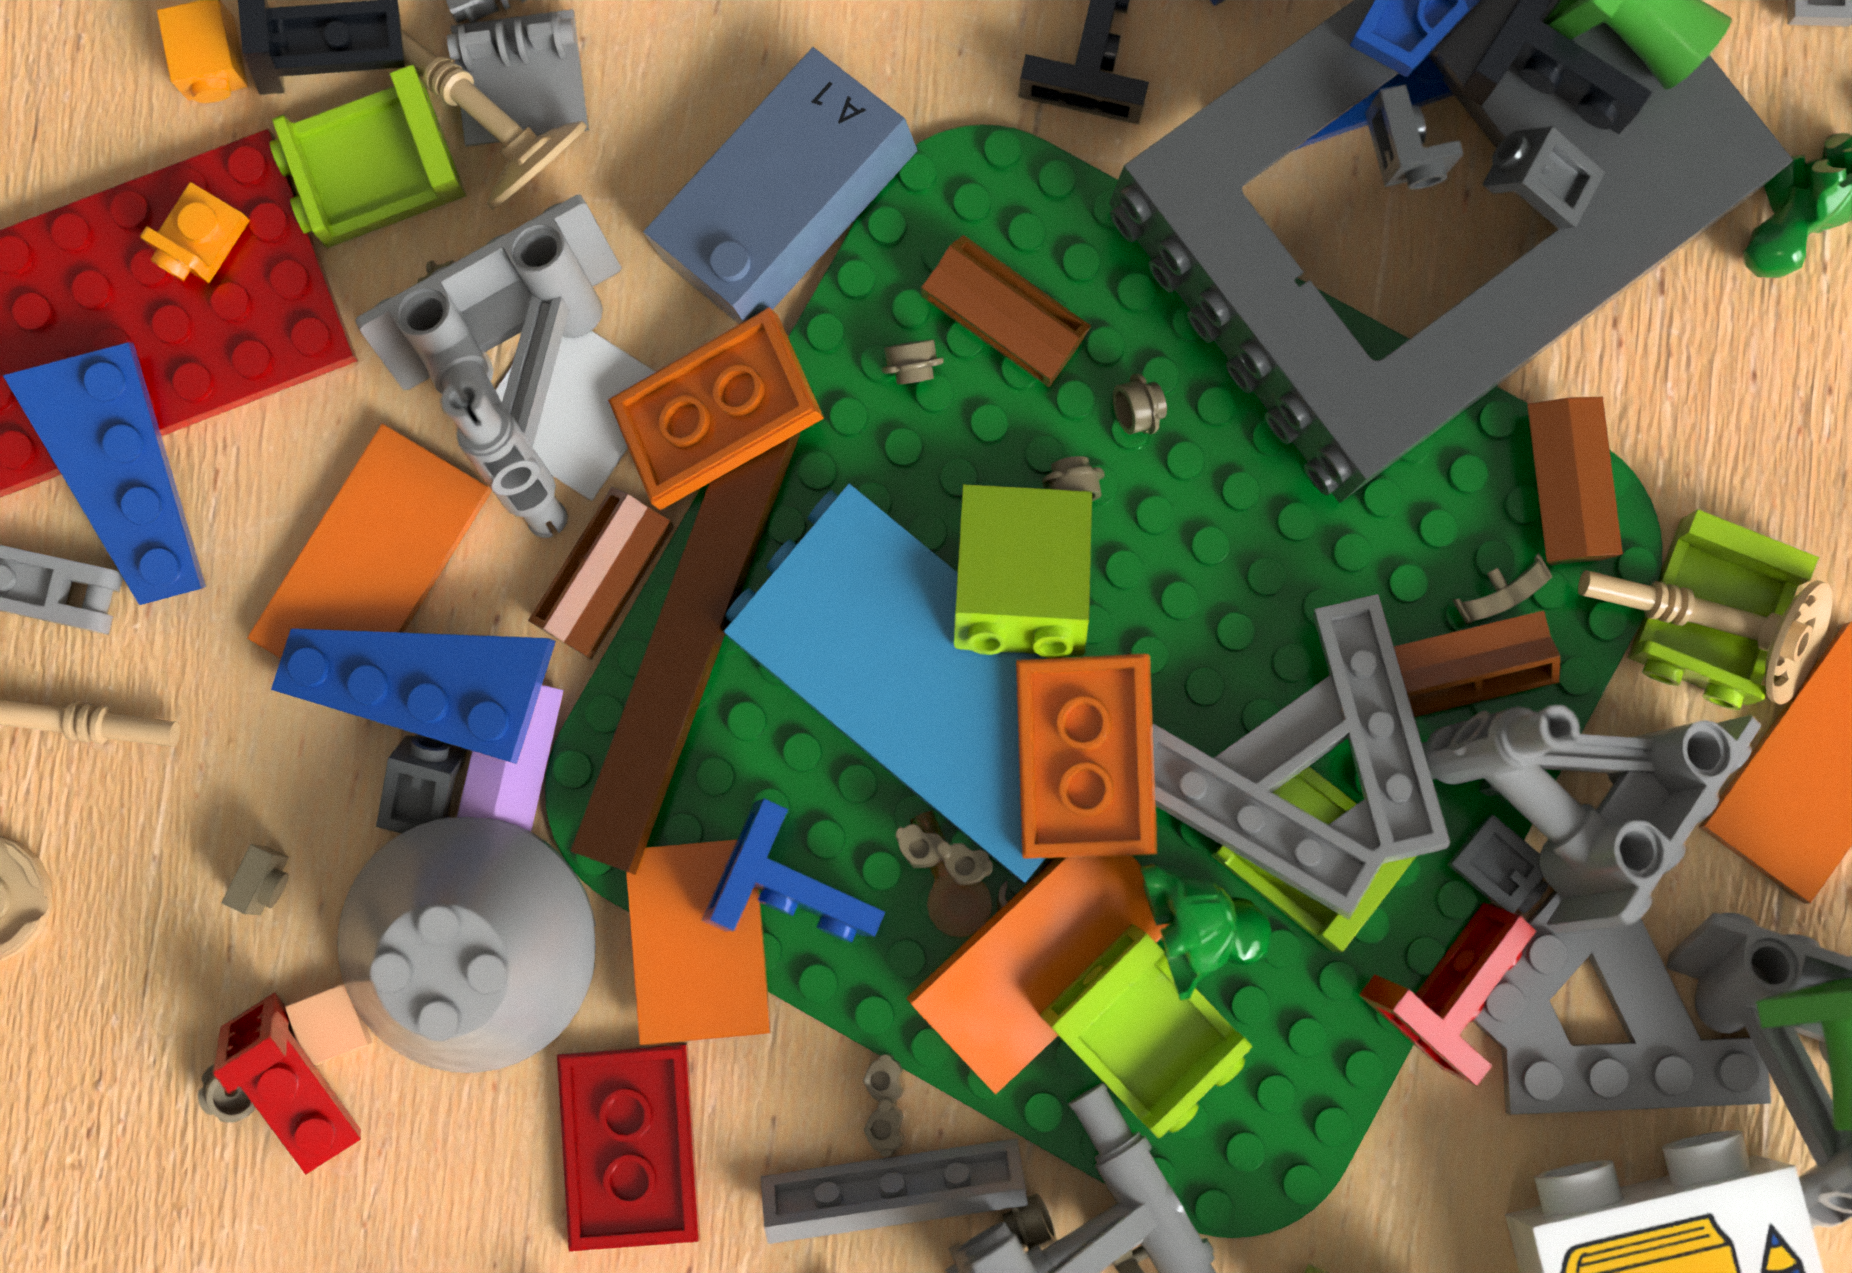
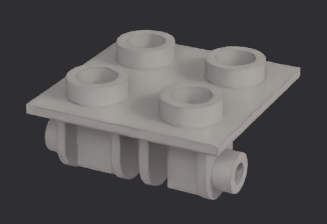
M573 9L451 26L452 34L447 35L451 60H455L456 64L470 73L474 79V86L512 118L523 130L529 126L537 136H540L553 128H559L564 124L583 121L587 125L584 131L589 130ZM461 108L466 147L500 142Z

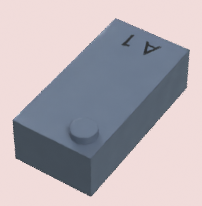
M812 47L648 225L643 233L663 262L738 324H741L769 307L773 310L918 150L903 116Z

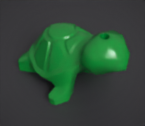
M1850 133L1832 134L1827 138L1824 143L1821 159L1806 162L1805 155L1791 156L1794 161L1764 185L1774 215L1752 231L1750 242L1742 252L1745 266L1757 277L1780 278L1802 268L1806 259L1809 234L1821 233L1852 220V135Z
M1157 864L1141 867L1144 879L1142 884L1156 925L1169 924L1160 929V934L1180 1001L1191 998L1196 985L1224 966L1227 960L1233 964L1246 966L1256 964L1268 955L1271 926L1268 917L1251 900L1239 897L1231 898L1215 882L1180 877L1175 873L1165 871Z

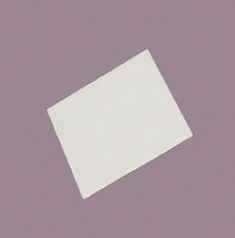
M593 331L578 338L562 336L533 448L552 476L593 501L628 449L608 399L655 373L654 370ZM511 368L495 390L501 402Z

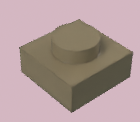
M250 844L221 903L238 912L249 915H261L265 906L272 908L279 900L287 884L288 873L284 872L283 869L289 857L267 846Z

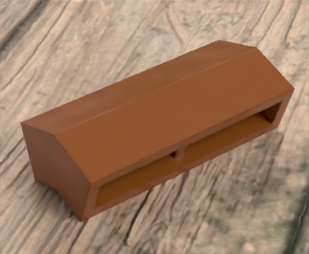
M964 235L949 245L939 264L921 287L924 299L1047 387H1050L1091 328V325Z
M1603 396L1569 397L1527 404L1547 562L1552 566L1575 562L1602 561L1622 555Z
M611 487L528 621L592 660L673 530L674 525L672 522L630 494Z
M1544 610L1394 646L1414 717L1559 682L1560 654L1550 635Z

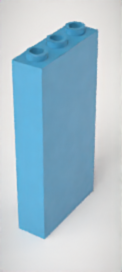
M848 484L839 495L830 490L809 514L807 520L813 526L801 541L796 544L792 539L787 540L771 558L766 569L772 575L757 593L747 588L726 612V618L731 623L724 630V633L729 640L976 846L985 851L988 856L1018 881L1024 884L1045 858H1022L1016 660L1050 658L1042 657L1038 654L1012 652L984 655L972 650L956 649L954 647L958 573L851 484Z

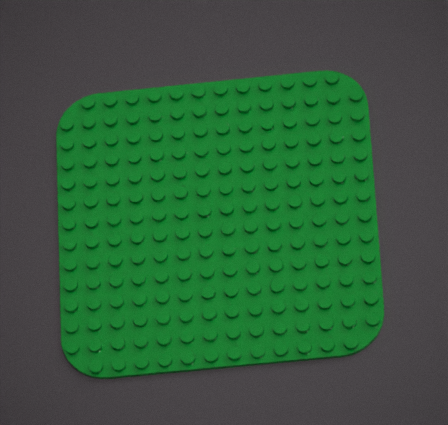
M970 125L937 133L916 144L918 151L859 214L788 337L824 419L800 433L741 594L747 588L757 593L772 575L766 569L771 558L787 540L792 539L796 544L801 541L813 526L807 520L809 514L830 490L839 495L848 484H851L958 573L963 484L1044 489L1042 480L1047 474L1052 473V463L1068 457L1083 456L1089 459V464L1092 468H1102L1105 476L1099 480L1101 497L1092 501L1089 623L1085 654L1062 658L1148 654L1150 656L1152 723L1211 758H1215L1329 676L1313 618L1315 609L1376 594L1380 598L1393 647L1544 610L1550 635L1560 654L1558 683L1414 717L1421 743L1428 741L1429 736L1438 728L1467 721L1482 711L1493 714L1515 707L1540 712L1552 706H1564L1572 711L1577 718L1579 734L1583 732L1645 615L1644 610L1580 595L1578 592L1579 579L1583 572L1588 570L1650 586L1653 582L1660 580L1662 567L1661 530L1652 501L1636 474L1614 452L1610 450L1623 554L1602 561L1575 562L1552 566L1547 562L1528 403L1499 387L1492 389L1339 504L1332 493L1329 495L1322 494L1310 481L1304 469V464L1307 461L1293 442L1287 445L1273 433L1265 419V413L1268 410L1253 391L1247 394L1237 386L1226 368V363L1229 359L1216 342L1207 343L1197 334L1187 317V312L1190 309L1176 290L1169 293L1157 282L1148 265L1151 258L1137 240L1132 243L1127 241L1117 230L1110 217L1112 207L1109 205L1118 181L1116 178L1031 133L1000 125ZM962 235L969 238L1091 325L1084 339L1050 387L1044 385L922 297L921 287L935 270L949 245ZM1299 278L1294 280L1299 287L1306 283ZM1317 289L1371 359L1380 361L1410 340ZM934 339L937 357L944 358V362L941 365L932 366L934 378L920 382L897 385L895 373L885 374L881 370L882 367L887 366L884 348L898 344ZM1132 374H1142L1146 378V384L1150 382L1158 383L1164 393L1167 414L1165 418L1160 419L1159 429L1154 434H1144L1141 431L1129 435L1121 428L1113 406V390L1117 385L1130 382ZM709 483L700 488L562 726L550 754L546 772V810L554 839L561 854L585 884L627 912H629L626 871L573 853L571 848ZM1539 552L1552 574V578L1530 597L1510 609L1488 618L1473 621L1471 624L1464 622L1452 600L1460 599L1461 602H1466L1497 592L1487 573L1499 568L1505 581L1509 584L1535 562L1534 557ZM725 635L646 848L737 840L753 803L761 799H767L788 809L767 858L884 911L885 915L875 936L856 934L853 942L849 943L816 928L820 920L819 916L797 907L793 916H789L761 903L768 992L879 1056L885 1054L893 1055V1059L901 1064L902 1069L1105 1184L1095 1167L1097 1162L1094 1158L1099 1153L1076 1113L1068 1105V1103L1082 1093L1104 1082L1059 1035L995 1094L906 999L998 912L996 902L1000 887L1005 881H1007L1005 899L1008 903L1055 858H1045L1024 884L990 856H988L989 861H992L993 871L990 876H986L980 882L969 885H958L946 871L944 861H940L934 866L927 868H913L900 852L899 842L896 839V831L899 827L905 828L908 825L914 824L919 826L924 833L938 834L950 846L955 843H962L972 851L981 849ZM1348 739L1309 766L1358 804L1364 800ZM1544 769L1555 781L1562 771ZM1484 778L1455 785L1443 783L1438 779L1432 780L1450 841L1448 848L1417 855L1343 952H1332L1215 860L1211 854L1218 847V842L1156 806L1157 854L1132 855L1142 867L1157 864L1165 871L1175 873L1180 877L1215 882L1231 898L1239 897L1251 900L1268 917L1271 926V938L1267 956L1256 964L1246 966L1233 964L1227 960L1224 966L1200 981L1195 987L1223 1018L1252 1044V1048L1243 1056L1245 1064L1240 1072L1228 1083L1222 1086L1214 1085L1197 1102L1198 1110L1183 1128L1173 1133L1167 1131L1161 1138H1157L1106 1085L1108 1094L1119 1109L1132 1133L1139 1131L1141 1135H1146L1152 1145V1148L1149 1150L1151 1156L1199 1234L1223 1238H1244L1271 1233L1300 1220L1313 1211L1337 1186L1414 1045L1359 994L1374 974L1403 986L1416 994L1482 904H1490L1491 902L1451 869L1447 863L1487 815L1493 814L1523 840L1532 826V823L1502 794L1489 797L1479 792L1478 790ZM1161 938L1156 943L1164 951L1165 946Z

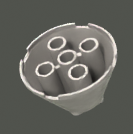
M445 817L419 824L403 832L384 845L364 865L354 880L342 908L338 927V961L346 991L356 1011L372 1032L390 1048L419 1064L434 1069L459 1073L487 1072L514 1065L533 1056L556 1039L569 1025L581 1007L593 978L596 949L594 927L596 924L588 895L580 879L560 853L546 841L518 825L502 820L475 817Z

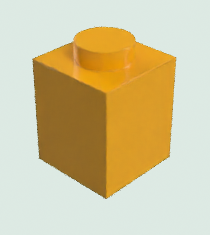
M200 0L157 10L170 80L188 101L194 99V101L199 103L219 102L229 98L231 91L248 88L235 19L221 0Z

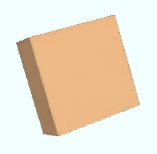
M344 984L285 1006L297 1042L314 1066L373 1043L368 1028L356 1011Z

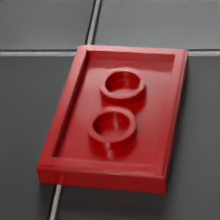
M688 1044L558 1054L557 1066L569 1252L699 1242L701 1238Z

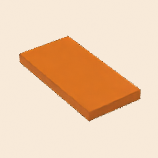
M382 423L247 639L281 659L291 628L404 633L492 490Z
M1852 621L1845 623L1811 669L1801 688L1788 701L1720 796L1715 809L1699 826V828L1803 904L1811 903L1852 846Z
M1132 855L1055 858L906 998L995 1094L1058 1036L1039 1014L1130 925L1134 924L1146 932L1155 942L1162 938L1160 929L1169 924H1155L1142 884L1144 882L1141 872L1142 866Z

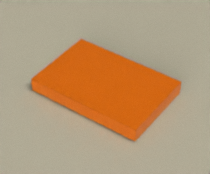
M770 307L608 399L649 500L659 510L666 508L824 419L779 316Z
M1148 654L1016 660L1022 858L1157 854L1150 656Z
M737 840L648 847L644 850L636 875L626 872L640 1045L771 1033L761 903L757 901L760 890L753 887L734 931H723L701 921Z

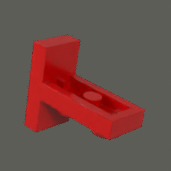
M1483 903L1416 994L1403 986L1374 974L1359 995L1439 1068L1478 1086L1492 1065L1469 1045L1460 1034L1467 1024L1481 1013L1485 1000L1505 973L1518 963L1523 949L1536 933V930L1520 915Z
M276 992L220 1027L213 1074L228 1094L241 1087L306 1175L361 1140V1129L288 1030L289 1017L285 1005Z

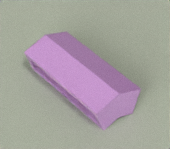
M542 685L517 764L472 751L457 817L502 820L531 832L564 690Z

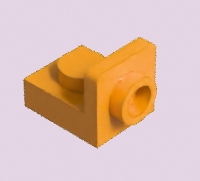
M190 182L159 231L156 232L146 226L140 238L155 250L150 260L166 272L182 281L191 272L210 283L250 220L242 212Z

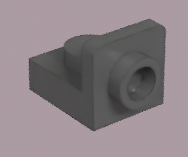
M1406 85L1380 90L1365 112L1385 187L1407 182L1410 190H1417L1439 184L1447 179V173L1463 155L1460 141L1423 148L1422 144L1426 140L1425 120L1419 106L1411 105Z
M1549 126L1514 131L1498 145L1493 154V165L1483 182V186L1493 194L1515 191L1558 229L1576 228L1605 171L1556 128Z
M422 735L405 736L388 758L376 827L403 833L419 824L448 817L455 776L464 765L466 750Z
M1493 814L1487 815L1447 863L1451 869L1491 901L1490 905L1504 909L1507 912L1515 913L1517 909L1522 913L1527 912L1537 903L1548 888V883L1543 880L1540 868V853Z

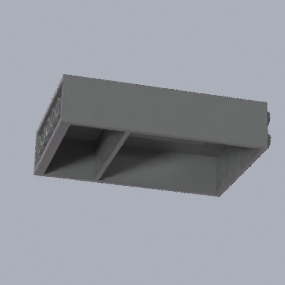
M1353 0L1123 166L1109 201V205L1112 207L1110 217L1117 230L1127 241L1132 243L1137 240L1151 258L1148 262L1149 268L1162 288L1169 293L1176 290L1190 310L1187 312V317L1197 334L1207 343L1215 341L1229 359L1226 363V368L1237 386L1247 394L1253 391L1268 410L1265 413V419L1273 433L1287 445L1293 442L1307 461L1304 464V469L1313 485L1324 495L1332 493L1340 504L1750 198L1794 161L1710 55L1682 82L1671 89L1665 90L1637 54L1605 22L1573 38L1571 41L1652 91L1639 114L1620 134H1617L1610 128L1600 129L1590 125L1579 116L1576 110L1577 107L1554 93L1546 94L1530 87L1522 79L1521 72L1512 66L1508 68L1497 87L1481 106L1461 94L1460 90L1518 2V0H1481L1428 55L1444 75V83L1495 148L1514 131L1553 126L1604 170L1605 174L1576 228L1558 229L1380 361L1369 357L1311 280L1301 287L1297 285L1294 280L1300 277L1304 271L1242 191L1244 185L1399 74L1349 46L1375 0ZM1559 0L1551 1L1546 11L1540 18L1541 22L1546 18V16L1549 14V12L1552 10V8Z

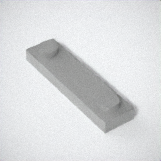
M1017 1138L761 1176L764 1229L768 1244L1028 1205Z

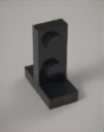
M238 0L242 51L260 95L285 93L284 76L405 67L398 0H372L270 8L267 0Z
M1090 0L1075 65L1026 54L1020 76L1019 98L1139 125L1149 82L1108 73L1114 70L1121 35L1110 33L1114 13L1116 11L1127 14L1130 0Z
M1518 0L1460 90V93L1482 106L1497 87L1508 68L1512 66L1521 72L1522 79L1530 87L1542 93H1554L1577 107L1576 110L1579 116L1590 125L1600 129L1610 128L1617 134H1620L1639 114L1652 91L1541 22L1540 18L1552 0Z

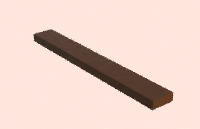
M801 432L709 483L572 845L571 852L636 875L723 642L724 630L729 626L730 621L726 618V612L741 594Z

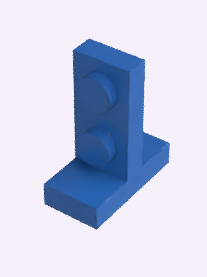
M767 799L755 801L701 921L723 931H734L753 887L761 890L757 899L758 902L789 916L794 915L797 907L819 916L820 920L816 928L836 938L852 943L856 934L875 936L885 915L884 911L767 858L788 809Z

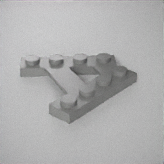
M1378 594L1314 610L1313 618L1329 676L1215 758H1211L1153 724L1156 806L1348 920L1382 864L1447 849L1450 844ZM1348 739L1364 800L1331 824L1323 823L1272 793Z
M1555 890L1527 920L1536 930V933L1523 949L1520 960L1512 969L1505 973L1485 1000L1481 1013L1472 1021L1502 1048L1505 1110L1508 1114L1771 1104L1769 1072L1751 1037L1700 1039L1641 918L1628 926L1557 934L1547 925L1548 920L1563 900V897ZM1587 958H1589L1630 1042L1570 1044L1550 1003V999Z

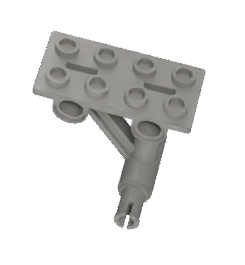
M575 195L562 203L549 207L541 215L507 234L493 238L482 248L449 266L436 270L430 277L396 296L380 301L374 308L361 314L355 320L360 332L403 390H409L431 378L436 390L442 394L441 403L444 411L458 426L456 436L461 449L505 509L513 515L523 517L533 534L540 538L553 537L550 529L545 524L546 522L551 521L558 533H560L567 524L568 518L566 509L554 496L556 488L554 478L533 448L562 336L578 338L588 334L598 325L602 318L603 307L593 286L621 270L617 258L582 195ZM521 332L504 397L501 402L491 383L494 369L486 351Z
M1556 705L1536 713L1527 708L1515 707L1493 714L1482 711L1467 721L1438 728L1429 736L1428 741L1421 744L1432 780L1438 779L1443 783L1455 785L1485 778L1548 838L1540 853V868L1548 884L1563 897V900L1547 922V925L1555 933L1559 934L1628 926L1639 920L1647 912L1652 903V896L1650 894L1662 875L1675 867L1684 856L1686 851L1684 842L1696 824L1709 816L1717 806L1719 801L1717 792L1729 774L1740 768L1750 756L1752 749L1749 744L1759 731L1761 724L1752 715L1718 723L1702 720L1634 737L1579 734L1577 718L1572 711L1564 706ZM1544 769L1608 773L1613 786L1597 810H1595L1590 804H1579Z
M1713 913L1669 954L1666 967L1698 979L1695 1008L1700 1019L1708 1027L1717 1032L1728 1034L1740 1031L1743 1027H1746L1816 1163L1815 1166L1799 1177L1812 1230L1816 1226L1830 1228L1840 1225L1852 1218V1130L1833 1129L1832 1099L1797 1034L1819 1040V1050L1823 1059L1828 1064L1821 1022L1761 1028L1756 1001L1822 981L1852 977V956H1845L1821 948L1817 941L1807 936L1798 934L1782 935L1758 927L1754 920L1741 914Z
M1100 1083L1068 1103V1105L1076 1113L1099 1153L1094 1158L1097 1162L1095 1167L1117 1204L1043 1250L1037 1245L1025 1252L1015 1234L1011 1233L1006 1222L998 1223L962 1245L959 1242L949 1248L955 1264L945 1270L947 1273H1100L1119 1257L1142 1244L1159 1273H1216L1211 1265L1215 1259L1212 1254L1214 1252L1212 1245L1207 1238L1201 1239L1183 1206L1151 1156L1149 1150L1152 1148V1145L1146 1135H1141L1139 1131L1132 1133L1119 1109L1108 1094L1104 1083Z

